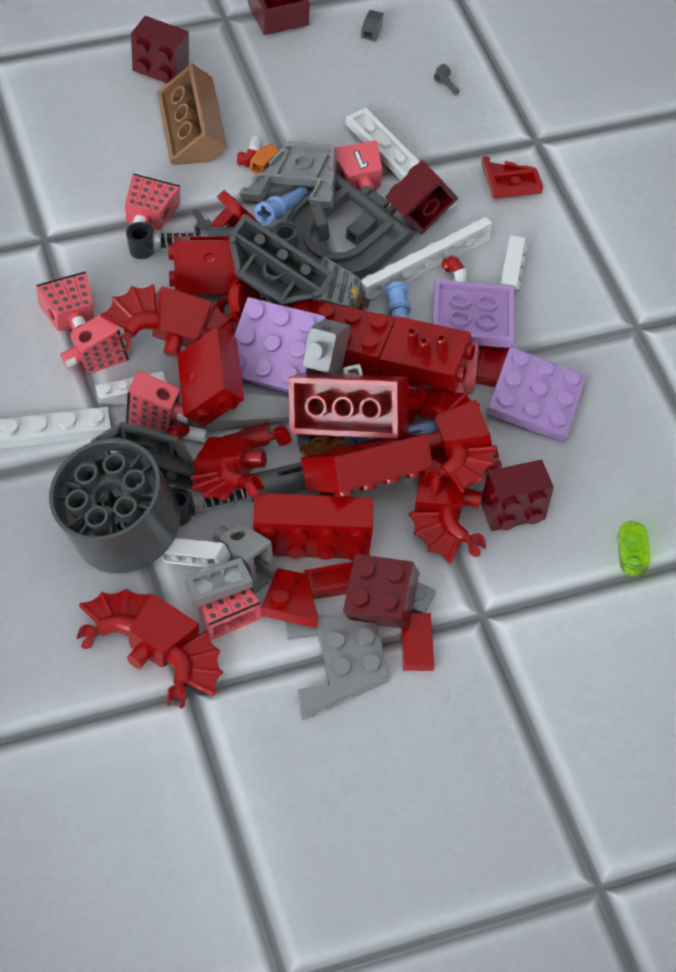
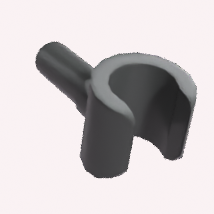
M441 64L436 68L434 80L437 83L443 82L454 95H457L459 90L448 78L451 75L450 68L446 64Z
M195 209L193 213L199 224L195 225V232L200 233V230L202 232L203 230H208V227L211 226V221L209 219L205 220L199 209Z

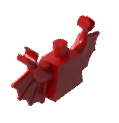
M153 284L145 288L131 286L126 294L118 297L113 296L110 308L100 315L101 318L124 328L125 333L116 336L113 340V345L117 343L119 338H123L126 341V347L121 352L130 348L131 337L134 338L141 330H152L154 338L164 340L163 353L171 357H177L181 346H190L215 327H219L232 336L236 332L232 317L221 313L214 303L211 304V301L164 286L155 293V285Z
M424 388L426 390L424 405L417 409L408 410V423L414 422L416 415L424 419L434 420L437 431L428 434L430 451L443 448L447 462L440 467V470L429 469L426 471L424 486L431 484L430 491L437 492L441 489L442 478L450 477L458 490L463 493L469 485L479 481L482 482L484 473L495 466L493 456L498 447L496 445L492 446L491 435L479 408L480 403H477V400H470L467 393Z
M265 422L258 426L243 427L240 431L224 435L223 437H209L193 461L196 475L189 478L194 483L191 487L192 491L201 492L203 498L215 497L222 501H225L234 490L244 488L249 497L258 495L257 491L265 489L259 475L249 476L253 468H265L267 458L264 450H256L269 445L272 440H276L279 446L289 444L292 438L288 429L283 425H278L271 433H268L270 423Z
M443 448L431 451L433 465L431 469L440 470V467L447 462ZM498 451L493 456L495 466L489 470L502 467L501 460L497 459L499 458ZM423 470L414 512H409V517H411L415 525L413 534L425 542L428 552L441 555L448 563L453 561L460 543L463 542L468 544L470 555L479 557L481 554L478 546L486 549L484 536L478 533L469 535V531L462 527L458 520L460 519L462 505L475 508L480 507L482 491L466 489L461 493L450 477L442 478L441 489L437 492H431V484L424 486L427 470Z
M129 589L113 594L100 592V595L94 600L79 603V607L97 624L96 627L88 624L80 627L76 639L87 637L82 642L81 647L83 649L91 648L96 636L100 634L105 636L111 633H120L129 636V645L133 648V651L127 656V660L133 667L141 669L148 660H151L160 667H166L168 664L171 665L175 671L173 680L175 685L168 688L167 706L170 705L172 699L180 700V709L185 706L186 690L184 687L187 685L208 695H216L215 683L219 676L223 675V671L220 670L217 662L220 649L210 642L207 631L199 634L198 622L155 594H136Z

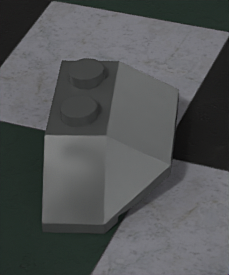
M243 214L229 234L235 276L279 305L285 306L321 297L335 276V273L246 214Z
M120 422L91 440V442L107 438H120L133 441L144 447L152 455L169 484L192 490L191 487L194 483L189 478L196 475L193 466L194 459L184 442L177 437L126 422Z

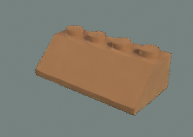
M191 63L157 92L170 163L173 165L210 162L227 148L213 77Z

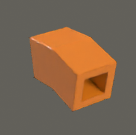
M271 143L258 150L250 159V171L256 174L258 172L263 173L270 166L268 162L279 150Z

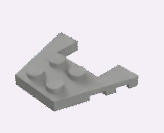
M288 141L268 162L270 166L263 173L258 172L252 178L254 182L248 188L243 187L240 190L241 200L263 202L273 183L307 186L310 188L315 187L309 198L311 206L321 204L325 209H333L337 161L335 145Z
M318 615L317 629L284 621L287 640L319 637L328 686L298 689L302 720L313 717L315 712L324 708L328 710L335 707L337 702L350 696L354 698L388 682L389 675L377 624Z

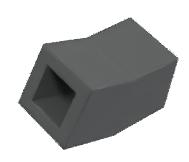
M369 10L361 28V38L376 41L382 27L384 13Z
M364 211L353 223L347 226L346 239L357 246L379 227L377 219Z

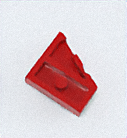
M482 157L481 165L493 199L542 193L543 184L537 168L526 165L520 166L509 161H505V164L501 165L490 162V157Z
M277 568L262 603L261 616L317 629L319 617L306 574Z

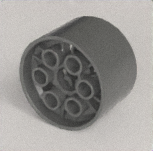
M107 438L88 443L74 451L64 460L51 482L49 504L54 519L81 557L98 570L109 573H128L142 569L159 559L169 549L177 535L181 518L178 500L152 455L144 447L133 441ZM141 502H151L149 506L141 504ZM86 523L80 532L77 533V529ZM117 526L118 530L122 531L116 533L115 527Z

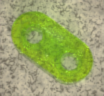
M628 521L621 525L617 535L619 564L621 569L628 575L640 576L647 571L651 560L648 531L641 523Z

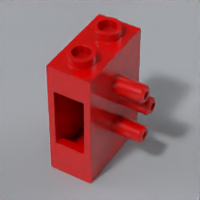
M173 236L174 244H168L169 260H174V271H169V287H175V290L190 295L229 294L231 285L239 279L235 276L229 236Z
M397 316L379 358L381 374L383 376L408 377V380L413 383L456 392L459 382H463L466 377L467 361H471L474 357L475 344H472L471 332Z
M215 327L177 354L184 417L205 427L228 410L237 408L238 404L244 400L237 338L219 327Z

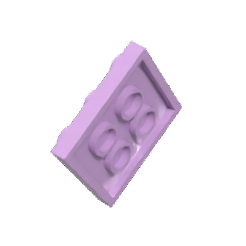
M435 280L432 324L471 332L472 343H478V345L513 347L514 286Z
M248 297L234 335L237 338L242 381L289 393V377L299 373H309L310 369L303 367L309 330L316 323L326 319V317Z
M510 346L486 414L564 443L587 375Z

